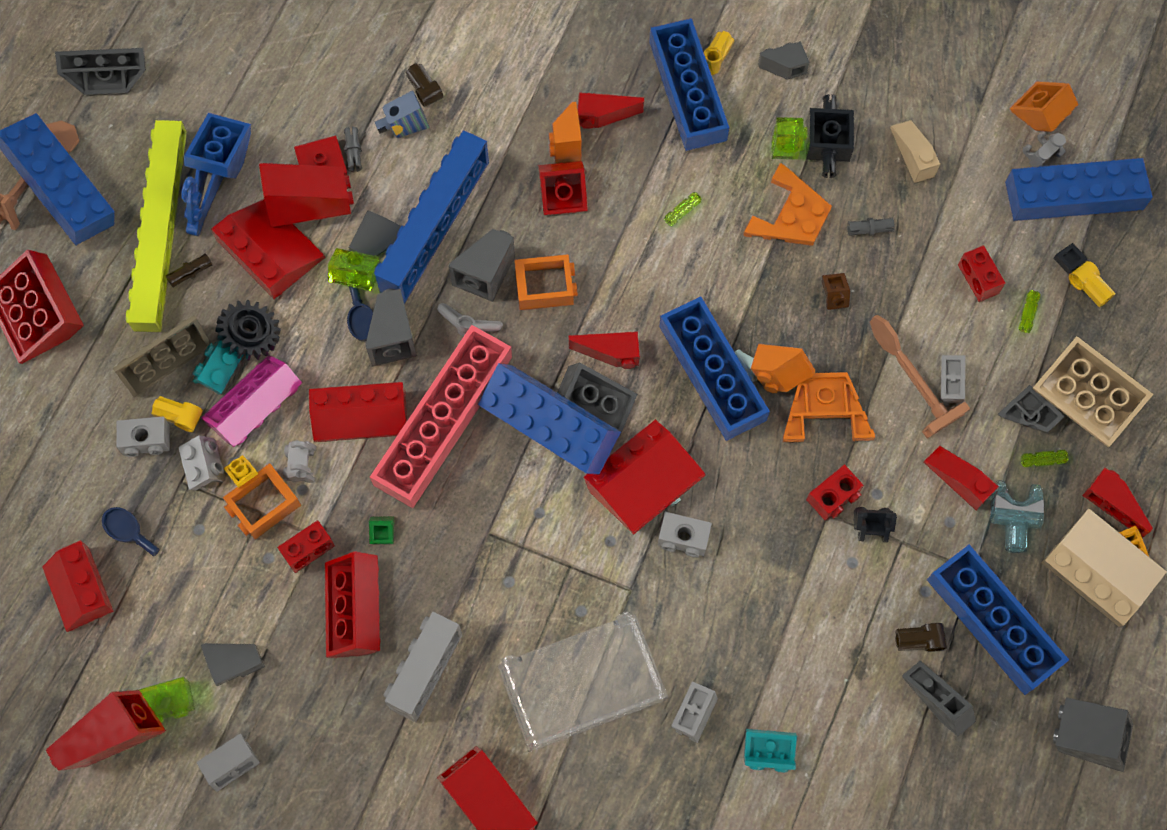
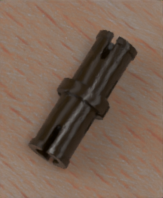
M204 253L189 263H183L182 267L165 276L169 284L174 288L189 278H195L196 274L213 265L207 254Z

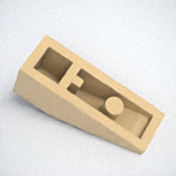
M911 120L892 125L890 129L914 183L934 178L940 162L929 141Z

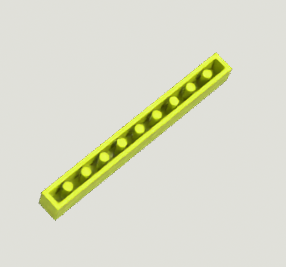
M155 120V127L151 130L152 148L148 150L150 164L149 168H146L145 171L147 186L143 188L144 207L140 209V219L142 222L141 227L137 229L139 244L134 251L136 266L131 272L133 288L129 290L130 309L126 311V322L136 332H161L168 282L165 275L169 274L187 135L182 121Z

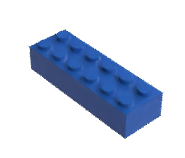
M692 18L650 28L649 43L685 151L726 142L729 125Z
M37 113L0 130V150L75 246L114 226L115 211Z
M1143 158L1012 169L1005 181L1013 221L1144 210L1153 198Z
M701 296L660 316L659 327L726 441L767 421L769 409Z
M498 363L478 403L485 410L586 474H600L621 433L513 365Z
M967 545L928 577L927 581L1024 695L1036 688L1069 661L1066 655L970 545Z

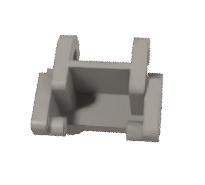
M1040 132L1037 135V139L1043 145L1041 148L1032 153L1030 152L1031 145L1027 144L1023 148V153L1030 160L1029 164L1032 167L1048 166L1047 164H1042L1055 152H1057L1056 156L1060 158L1066 152L1063 148V145L1066 143L1065 136L1055 133L1048 137L1049 140H1046L1044 138L1046 132Z
M296 440L289 442V445L285 446L284 453L288 458L287 467L283 469V477L286 481L315 482V477H313L311 469L308 468L309 456H314V451L317 448L316 445L309 441L302 442Z

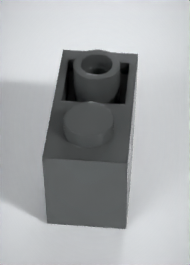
M801 41L786 43L774 49L768 48L760 52L758 66L765 71L788 80L807 74L810 62Z

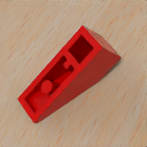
M579 92L577 109L579 125L585 129L600 128L643 113L644 97Z
M638 331L569 336V349L609 365L622 367L623 369L639 366Z
M939 446L923 462L976 511L999 487L981 470L942 446Z
M1104 468L1082 495L1128 529L1136 526L1142 538L1153 529L1126 482L1113 470Z

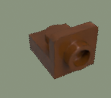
M845 274L822 275L827 309L848 308L850 303V287Z

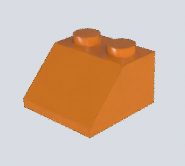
M1036 82L1010 110L1034 130L1052 132L1079 104L1069 83Z
M571 102L552 123L553 132L549 133L550 157L555 158V163L575 162L582 159V139L577 103Z
M758 344L751 370L759 382L770 393H777L778 391L788 392L813 376L816 371L802 348Z

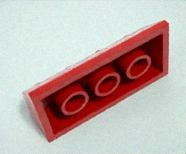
M403 382L309 389V413L313 441L326 442L397 436L407 422L406 392Z
M354 551L325 562L326 658L365 656L380 651L378 555Z

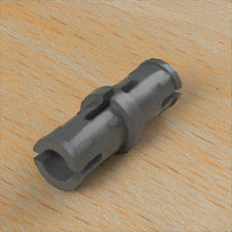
M350 127L344 129L346 141L344 150L348 157V170L354 172V164H356V171L358 172L362 170L360 157L362 147L359 144L358 128L352 127L351 135Z
M893 217L885 219L867 218V220L848 221L847 223L849 236L868 234L871 236L879 232H894L892 227H895Z

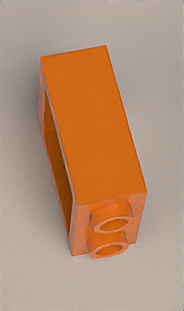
M569 254L514 260L519 310L574 305V297L578 296L577 284L572 283L571 276H575L574 262H569ZM564 268L567 291L527 295L525 271Z
M270 463L258 471V475L241 487H236L223 497L227 503L224 506L225 510L232 518L238 517L241 521L238 524L239 528L245 536L251 534L254 540L301 506L298 498ZM269 479L285 501L251 525L235 503Z

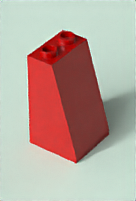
M259 164L263 196L271 227L351 214L350 205L354 204L352 191L347 192V189H351L349 175L344 176L343 167Z
M140 690L111 692L45 751L50 757L51 764L58 771L88 767L154 738L166 730Z
M478 746L472 748L437 777L476 830H535L534 826L538 822L484 751Z

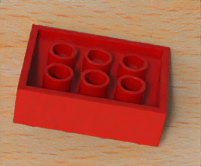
M264 199L227 215L211 228L216 241L274 300L326 258L294 224L271 227Z
M27 249L0 274V327L18 363L23 364L69 340L84 326L47 254Z
M655 419L611 454L600 474H586L583 478L589 492L634 535L704 478L706 474L671 432Z

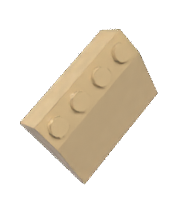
M1077 336L1032 388L1108 448L1153 396L1149 390Z
M1089 508L1041 562L1118 627L1124 626L1167 573L1166 570Z

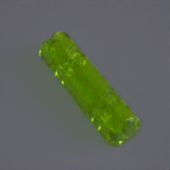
M697 192L691 193L688 199H684L673 208V212L670 211L665 215L664 221L670 227L674 226L678 219L681 220L693 210L692 207H696L701 203V196Z
M1030 290L1027 294L1018 328L1020 332L1030 333L1032 330L1038 301L1041 296L1040 292Z
M1066 450L1035 452V454L1024 453L1021 456L1023 467L1053 465L1054 463L1063 464L1068 461Z

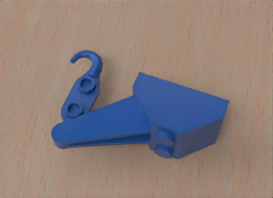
M208 113L184 155V166L196 169L195 179L187 177L181 193L182 200L187 204L184 217L188 220L186 226L187 234L200 235L223 177L237 178L245 161L251 136V124ZM209 172L212 173V176L201 205L206 179Z

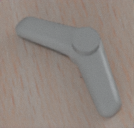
M441 303L437 307V310L458 329V333L461 336L466 334L471 325L484 332L499 331L503 326L500 321L474 320L470 316L461 315L445 303Z

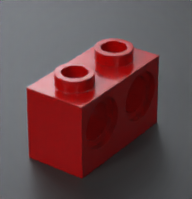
M980 246L963 254L958 266L978 302L998 295L1004 287L1005 281L985 246Z
M844 464L812 490L806 500L825 521L831 516L834 519L844 511L843 506L846 503L850 502V504H853L862 496L860 491L864 485ZM845 483L849 485L851 490H842L840 484ZM822 498H830L833 501V505H825Z
M317 520L277 548L293 572L297 573L331 550L335 545L319 520Z

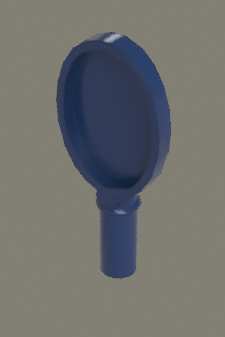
M353 282L348 285L354 306L348 313L347 325L353 337L359 341H366L373 311L369 306L362 303L363 300L360 296L358 284Z
M112 507L104 512L102 526L110 537L124 543L134 541L152 556L158 554L160 549L140 534L139 522L131 512L120 507Z

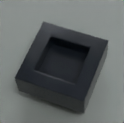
M1071 243L1054 257L1055 261L1068 275L1088 260L1074 243Z

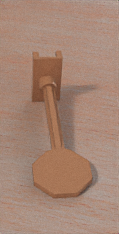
M64 121L46 124L68 153L72 152L79 143L75 126ZM22 177L9 194H0V223L3 219L8 221L13 230H16L20 225L14 206L17 204V199L28 186Z
M879 315L872 318L870 325L874 337L885 351L896 356L898 363L932 409L931 412L936 419L931 421L922 430L925 437L928 439L964 416L970 410L968 404L963 402L947 410L944 404L938 401L908 357L901 351L897 333L889 322Z

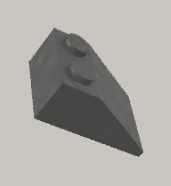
M580 362L568 366L557 392L621 433L638 395Z

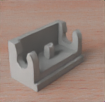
M942 355L941 400H943L945 407H948L949 403H957L959 405L965 402V355Z
M692 681L671 726L675 729L676 733L679 735L684 734L691 741L698 743L717 702L716 692Z
M240 733L196 763L208 784L217 792L260 762L249 743L245 741Z

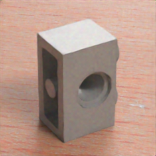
M164 416L117 421V449L122 455L127 457H136L140 453L159 455L163 451H170V424ZM148 435L146 440L139 442L141 436Z
M665 512L657 545L662 546L663 550L675 552L676 550L684 551L690 557L704 556L712 523ZM686 532L690 535V539L683 541L678 537V534Z

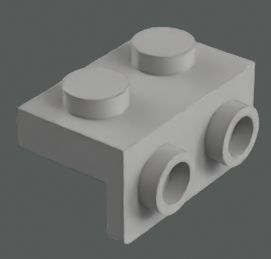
M198 435L178 447L189 490L196 491L212 481H225L224 468L221 464L218 445L214 438Z

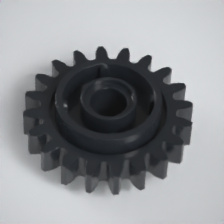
M238 300L236 307L228 304L227 310L222 309L221 315L218 316L215 332L218 333L217 340H224L222 348L230 347L229 355L236 351L238 353L237 359H240L245 354L247 361L250 360L251 355H254L259 360L261 353L267 357L269 350L274 351L276 344H278L281 328L278 327L279 320H272L275 313L267 314V306L260 309L259 302L251 306L250 301L247 300L243 306Z

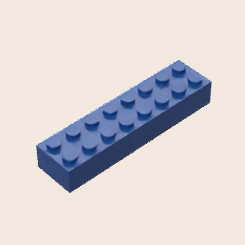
M463 130L459 137H455L449 154L444 155L438 172L433 173L427 190L424 189L422 191L416 208L413 207L411 209L405 226L402 225L397 233L396 241L387 248L384 261L376 266L374 274L379 292L383 293L387 289H401L404 304L489 164L487 141Z

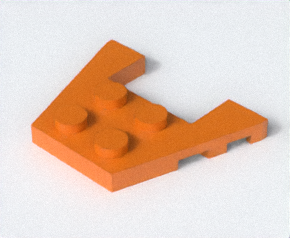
M780 163L772 177L771 183L791 191L774 225L752 216L743 236L751 238L752 236H759L766 240H771L772 238L785 240L784 242L813 246L832 206L784 164Z
M847 372L815 373L797 385L782 439L783 442H804L803 419L851 418L853 441H873L875 439V433L870 428L867 421L868 417L865 411L862 410L858 401L859 397Z

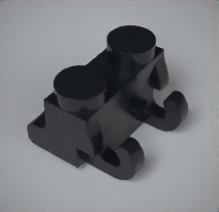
M857 507L853 512L854 530H860L858 532V541L864 542L865 535L882 536V542L888 543L890 532H895L896 513L889 508L867 510L865 507Z

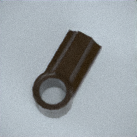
M415 63L406 71V76L415 88L416 95L423 107L444 98L439 84L436 80L433 81L422 64Z
M929 623L921 627L895 630V641L898 651L925 649L926 652H935L947 649L943 623Z

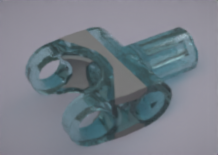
M997 480L995 484L999 487L992 494L990 521L992 524L1005 525L1006 551L1012 553L1026 552L1027 529H1040L1043 524L1044 501L1042 488L1038 484H1032L1027 500L1019 502L1010 497L1005 481Z

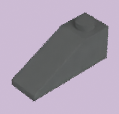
M919 661L902 675L907 684L939 721L957 737L976 722L973 706L922 661Z

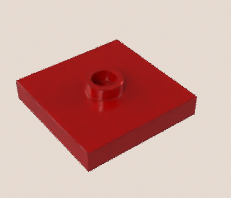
M336 135L294 147L299 165L343 167L344 176L348 175Z

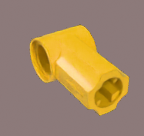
M724 30L718 32L710 46L704 50L711 75H715L720 71L721 64L734 43V38Z
M1090 261L1082 264L1068 276L1073 287L1083 290L1098 307L1106 304L1116 294L1100 277V271L1097 266Z
M159 396L152 405L151 414L154 417L164 416L167 421L174 423L178 428L193 432L203 410L189 402H183L182 404Z

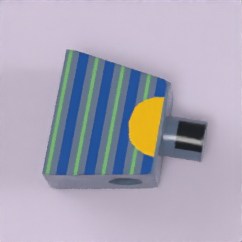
M410 91L384 105L382 108L386 117L375 121L379 134L391 129L396 138L430 128L414 91Z

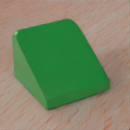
M394 516L370 517L369 544H394Z

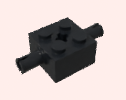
M830 94L823 96V108H810L806 121V160H822V176L825 178L828 177V173L829 178L836 177V161L850 162L854 150V110L836 109L837 97L833 94L831 95V100Z

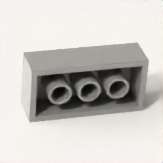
M432 612L430 617L426 616L420 626L422 632L419 638H414L408 648L410 654L406 662L401 661L396 671L398 677L394 684L390 683L384 693V697H386L385 703L390 710L415 723L462 637L459 624L435 612Z

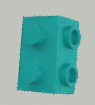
M217 341L214 344L210 343L204 352L206 358L203 363L199 362L192 373L194 375L193 383H200L217 394H222L242 357L237 359L238 353L236 351L229 355L230 347H221L223 341Z
M746 729L743 757L745 766H749L753 770H763L764 767L774 768L778 772L796 770L797 734Z

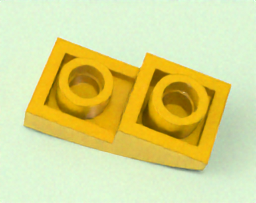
M244 455L233 460L224 468L238 488L258 475V472Z

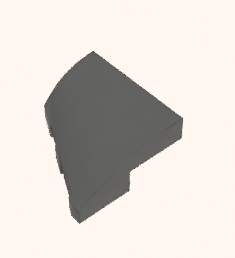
M367 210L349 246L351 256L372 263L379 258L382 252L387 251L390 244L396 241L397 233L401 226Z
M1031 385L1025 388L998 413L1001 418L1048 433L1065 417L1053 404L1034 391Z
M204 643L201 645L216 686H220L239 676L243 678L265 667L255 644Z

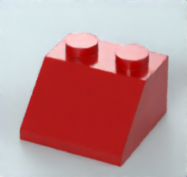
M582 161L538 165L544 215L588 211L585 169Z

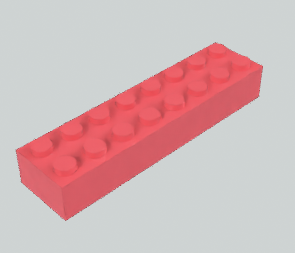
M473 325L470 326L371 474L370 479L373 486L407 506L414 508L479 409L478 403L498 363L508 364L511 360V346Z

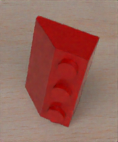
M81 540L57 550L42 566L67 632L114 612L90 548Z

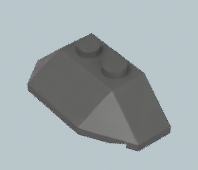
M144 48L55 51L57 74L84 95L129 93L146 71Z

